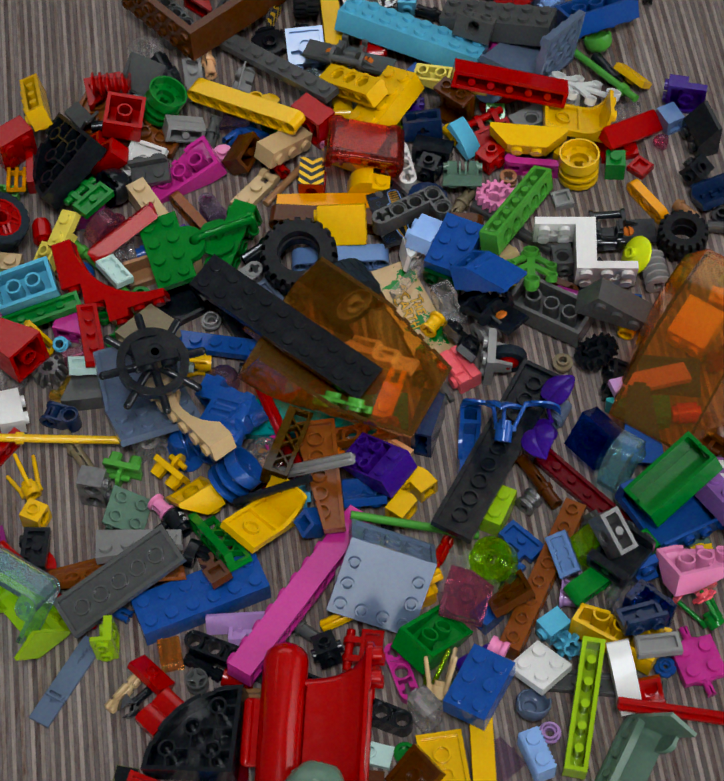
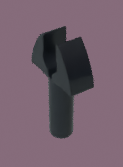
M146 686L133 698H130L128 694L123 695L119 701L117 711L131 704L130 712L123 718L135 717L140 712L138 709L139 704L150 696L153 691Z

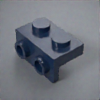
M724 173L690 185L692 203L702 211H709L714 207L724 204Z
M657 599L615 609L614 612L624 637L629 635L636 636L652 629L659 630L667 625L670 615L668 610H662Z

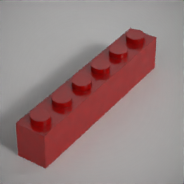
M455 58L451 72V87L564 109L569 93L568 80L457 58Z

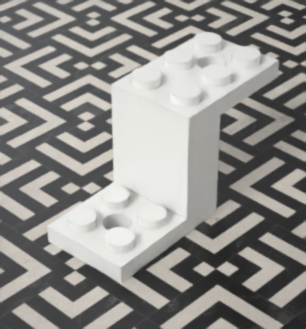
M596 217L534 218L533 242L540 244L548 242H558L560 244L573 242L575 285L585 288L603 277L623 288L635 286L639 269L638 261H597Z

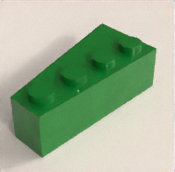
M234 199L232 205L230 204L227 208L225 221L251 212L255 215L259 227L263 222L258 208L254 204ZM249 225L230 231L234 241V248L231 252L218 256L236 269H238L241 263L240 255L248 250V240H253L255 237L248 233ZM212 256L206 258L204 265L209 261V259Z

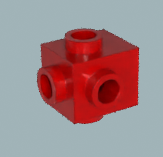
M491 139L486 144H482L478 151L475 152V161L482 163V171L488 175L497 168H501L504 164L505 149Z

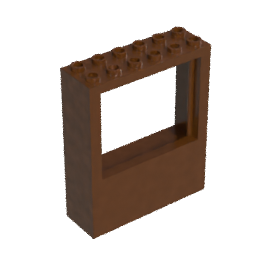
M122 0L121 3L137 19H141L149 28L155 30L160 37H164L173 47L178 48L184 56H188L191 60L195 61L272 11L274 6L276 8L287 0H229L191 25L187 24L158 0Z

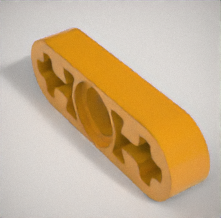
M634 179L627 183L626 188L629 195L660 225L661 219H664V216L669 214L666 207L639 179Z

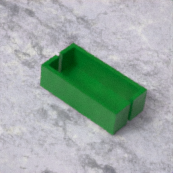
M687 431L623 490L630 500L659 527L714 478L723 467L717 457L702 445L694 435Z

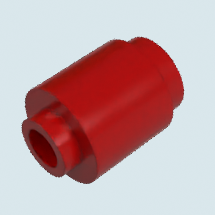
M44 217L36 218L31 226L33 242L36 246H40L41 241L47 242L52 233L51 223Z

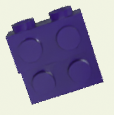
M670 74L669 79L665 78L664 90L667 91H663L662 103L674 102L682 113L689 114L705 101L708 85L689 83L688 76Z

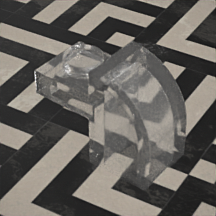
M448 279L430 286L432 303L436 311L441 313L446 321L451 319L460 324L468 322L467 316L459 312L460 305L458 304L457 291Z

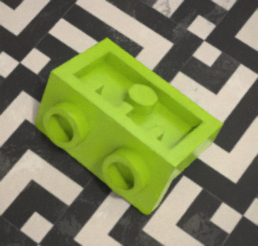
M104 615L103 624L99 625L100 636L89 637V643L97 660L108 662L120 657V633L113 616Z

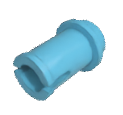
M58 336L53 340L52 346L57 352L70 351L69 346L72 347V344L65 337Z

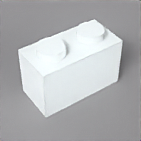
M18 387L0 391L1 434H8L14 427L21 432H27L26 424L30 423L27 411L23 412L26 404L24 395H19Z

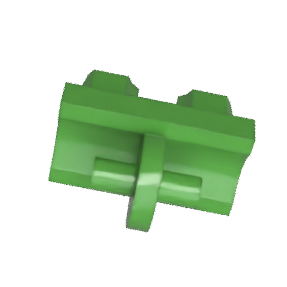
M112 451L109 458L103 459L102 464L107 469L109 478L115 480V485L121 487L123 481L130 483L131 479L142 481V458L140 456L132 455L129 462H123V454Z

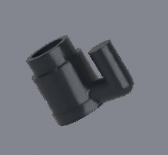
M179 507L169 510L163 516V521L159 524H162L165 529L168 527L169 529H181L183 538L189 536L193 531L190 521Z

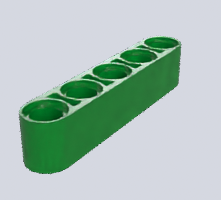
M645 528L642 530V532L650 534L654 538V541H656L655 551L652 553L653 555L656 552V549L661 547V544L653 536V534L647 528ZM590 567L570 581L563 588V591L578 608L582 603L588 602L613 583Z

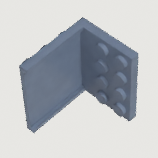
M579 9L574 14H571L568 19L562 21L559 26L553 28L550 33L541 38L540 46L499 43L486 54L482 53L479 61L488 65L544 76L551 75L553 71H561L573 61L586 12Z
M108 347L93 352L104 413L122 447L180 430L176 422L172 423L167 414L159 410L155 401L151 402L149 399L138 396L132 408L126 410L123 405L130 391L121 383L119 377L106 380L99 378L100 372L116 368L118 349ZM126 355L125 365L133 364L131 357ZM178 361L177 364H175V366L171 367V369L179 372L180 361ZM134 372L129 375L137 382L142 372L137 374ZM182 385L179 388L181 392L180 406L190 415L200 419L201 414L188 394L185 385Z
M352 518L349 525V544L326 611L397 633L401 626L419 617L437 567L435 545Z

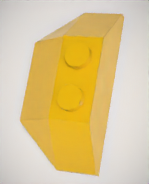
M490 122V135L507 153L516 156L522 154L533 157L547 156L567 140L568 128Z

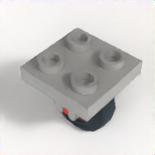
M489 328L488 336L484 335L483 347L481 348L482 364L480 365L483 385H491L493 373L517 372L523 359H527V353L523 348L517 345L497 342V328Z

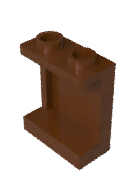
M444 76L434 86V91L440 94V106L438 108H440L442 123L446 125L462 116L466 121L471 120L475 113V94L468 90L451 87V79Z

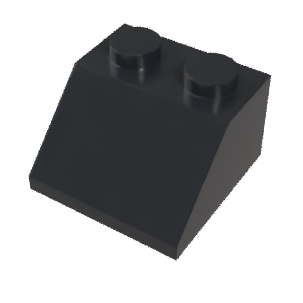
M706 100L683 119V125L680 128L682 137L688 143L689 151L693 152L695 157L701 153H704L706 157L718 154L722 127L709 102Z

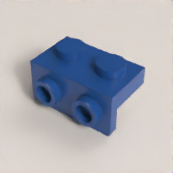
M356 477L342 479L344 508L352 505L360 509L361 506L381 507L383 504H387V496L374 491Z

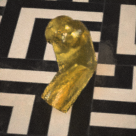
M71 376L65 378L58 390L53 389L50 391V400L61 402V397Z

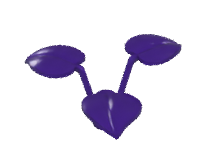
M558 375L548 379L541 389L542 398L561 405L569 397L575 384V377L573 375ZM546 408L548 419H539L536 426L532 430L526 431L521 439V445L527 453L547 460L549 450L558 435L557 429L552 424L554 419L552 418L551 410Z

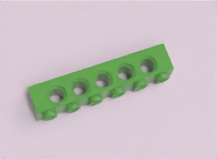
M534 165L479 231L481 250L490 251L496 255L501 254L553 189L552 169Z

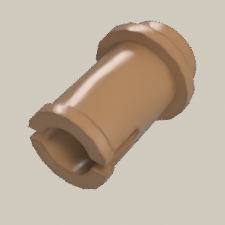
M677 199L672 205L676 212H679V210L687 212L689 210L692 211V214H698L697 211L685 203L684 199Z

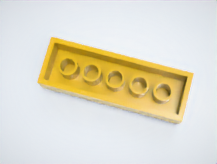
M389 65L385 68L379 77L384 80L385 87L389 93L375 108L357 104L322 149L331 165L352 172L365 167L425 89L416 73Z

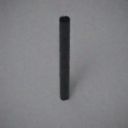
M309 473L234 498L233 504L237 507L313 481V477Z

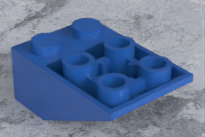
M472 250L449 267L455 290H464L465 292L480 291L481 293L494 291L499 294L505 293L511 286L519 283L520 279L527 275V271L490 251Z

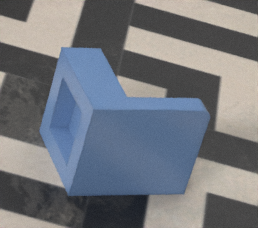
M670 102L658 107L656 114L665 135L668 136L680 131L685 116L674 102Z

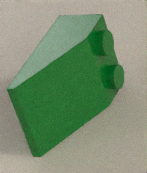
M439 604L401 626L391 647L422 675H425L424 656L428 657L430 671L435 669L452 654L453 648H458L473 634V631L445 606Z

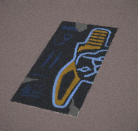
M399 186L365 195L372 214L374 211L404 198ZM413 222L381 236L385 249L400 245L407 229L411 228Z

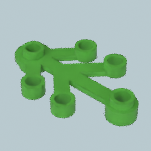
M525 246L520 256L507 259V261L516 266L526 261V263L518 267L525 271L527 270V275L524 276L523 286L527 291H536L540 286V277L535 274V271L545 275L546 282H557V263L541 257L539 248L536 246Z
M328 390L325 391V395L314 394L313 401L332 406L342 403L349 405L348 410L372 414L373 407L364 405L365 400L348 396V401L342 400L341 393Z

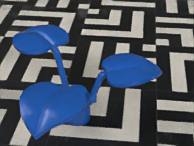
M465 398L460 404V409L473 405L490 407L492 409L495 429L494 441L511 443L512 432H516L517 425L526 407L548 408L561 415V407L557 403L545 400L524 401L523 405L508 401L500 402L498 400ZM495 407L502 409V419H499V422ZM506 408L521 409L513 425H511V420H506Z

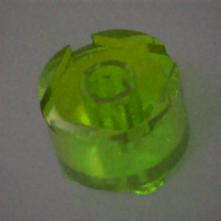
M486 536L476 541L473 545L474 547L469 555V564L472 571L483 580L499 584L512 573L515 574L518 571L517 552L505 540L495 536ZM496 556L497 559L495 560V563L492 564L491 562L494 560L493 557Z

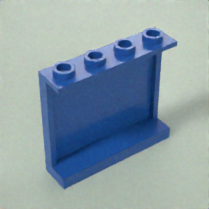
M634 479L620 484L614 496L640 531L647 528L661 544L660 548L672 545H685L687 547L700 537L706 538L713 531L724 529V526L695 495L659 527L630 500L623 490Z

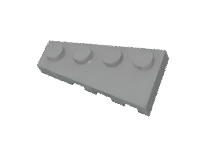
M153 529L96 530L95 559L97 565L107 563ZM166 529L179 550H183L182 530Z

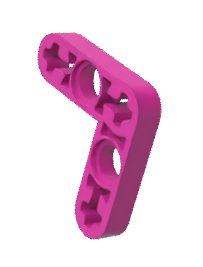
M391 642L384 648L386 654L385 662L401 702L408 705L414 704L419 699L418 684L409 662L391 647L393 643ZM394 650L397 653V657L390 655V651ZM402 668L407 670L408 674L404 678H399L395 675L396 670ZM408 683L409 690L413 692L411 697L405 694L404 684Z

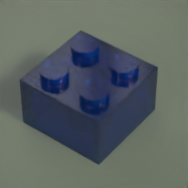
M595 407L582 412L564 444L595 471L610 464L627 433L601 409Z

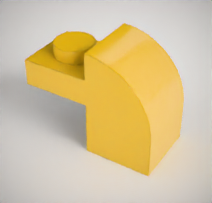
M372 167L356 169L351 173L347 182V193L379 192L390 189L391 176L373 173L374 168Z
M417 466L400 489L405 492H411L422 503L438 491V481L428 470Z

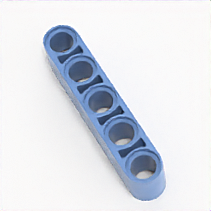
M384 244L336 246L338 261L356 258L369 271L390 265L389 248L385 249ZM313 247L293 249L291 253L292 270L303 271L312 267L318 260V252Z

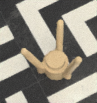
M457 647L453 648L445 680L435 679L434 684L431 682L428 657L424 656L426 692H431V699L443 700L448 692L458 659L456 656Z

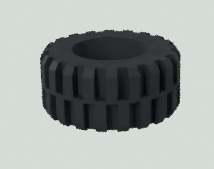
M294 217L295 220L289 221V218L283 220V224H275L273 232L268 231L265 235L266 240L262 241L260 258L263 272L267 281L271 282L275 290L280 289L281 294L287 296L288 293H292L294 298H299L300 294H304V298L310 297L314 283L319 275L331 264L338 262L336 241L334 237H331L329 229H323V224L319 221L313 223L312 218L308 217L305 220H301V217ZM295 244L309 245L318 252L316 263L303 271H293L282 265L280 257L287 248Z

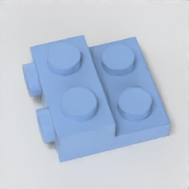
M322 25L285 29L288 62L302 69L311 67L312 70H320L322 66L326 65V63L302 56L310 39L324 42Z

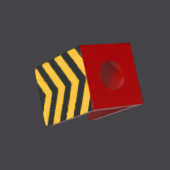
M300 158L299 194L325 193L327 176L325 172V158Z

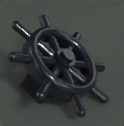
M136 313L134 319L138 330L127 336L123 342L109 335L104 336L103 341L118 349L116 368L100 372L99 378L106 380L119 377L121 383L130 391L123 405L126 410L132 408L139 396L145 399H159L164 414L168 415L172 411L168 396L175 393L182 385L196 392L202 390V385L188 378L187 374L189 359L204 355L206 349L204 347L191 350L186 349L184 343L175 335L181 325L179 318L173 320L168 330L156 327L146 328L142 314ZM126 355L131 357L133 364L125 365ZM178 361H180L179 372L171 369ZM135 372L137 374L142 372L137 382L129 375L130 373ZM160 372L174 380L164 385ZM152 375L155 387H146L145 384Z

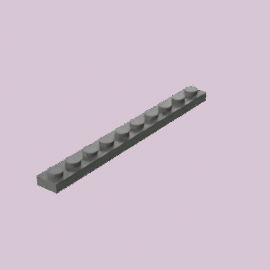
M236 34L217 46L302 92H307L325 104L339 94L337 86Z

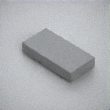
M678 631L636 635L633 637L638 659L682 655L684 651Z

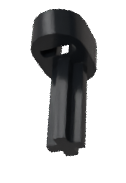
M191 538L183 554L187 560L183 563V566L192 569L198 558L208 561L210 559L208 553L211 551L206 546H203L202 541Z

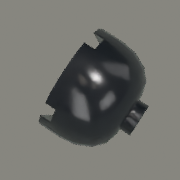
M108 168L97 173L96 184L101 181L111 188L115 194L106 203V206L109 208L120 206L129 199L126 185L132 183V180L123 170Z

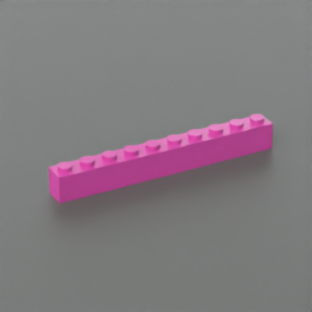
M350 505L344 511L346 531L325 534V538L317 542L311 556H307L304 559L301 569L292 574L287 587H283L279 591L276 601L268 605L262 619H258L254 623L252 632L248 636L243 637L238 650L229 655L226 662L228 665V675L249 687L253 685L263 672V661L267 650L276 643L285 642L335 577L336 569L342 564L349 544L351 510L363 511Z

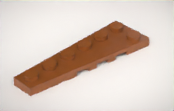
M334 418L311 420L299 449L303 462L338 454ZM295 430L294 432H295V436H296V438H297V437H299V435H298V433H297L296 430ZM340 467L310 473L313 481L309 484L324 534L345 532Z

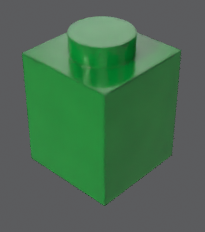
M606 150L604 179L624 180L626 150Z

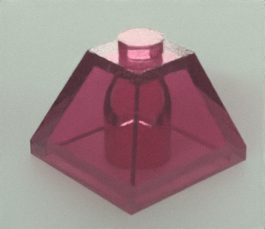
M451 565L445 582L438 615L482 627L489 606L487 601L492 597L494 586L473 570Z

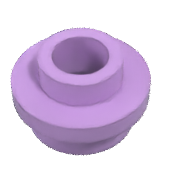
M548 721L540 725V731H542L546 743L555 744L559 741L561 729L556 723ZM551 731L554 735L550 737L545 733Z

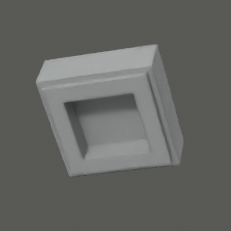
M569 188L550 192V199L555 211L575 206Z

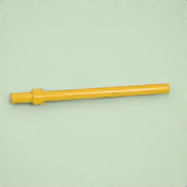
M16 432L15 434L0 433V442H15V444L24 445V442L120 444L116 436L25 434V432Z

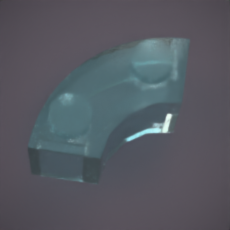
M624 430L606 453L599 469L597 484L616 494L620 484L631 480L637 465L644 460L646 456V441Z

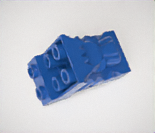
M206 374L201 382L202 390L195 392V396L205 407L200 419L221 422L232 433L236 446H242L244 439H246V434H250L254 427H259L269 417L265 413L263 406L257 402L254 394L247 391L243 393L228 386L227 380L220 375ZM190 438L187 439L186 442L203 463L213 466L219 461H215L210 455L205 456L198 444L194 445Z

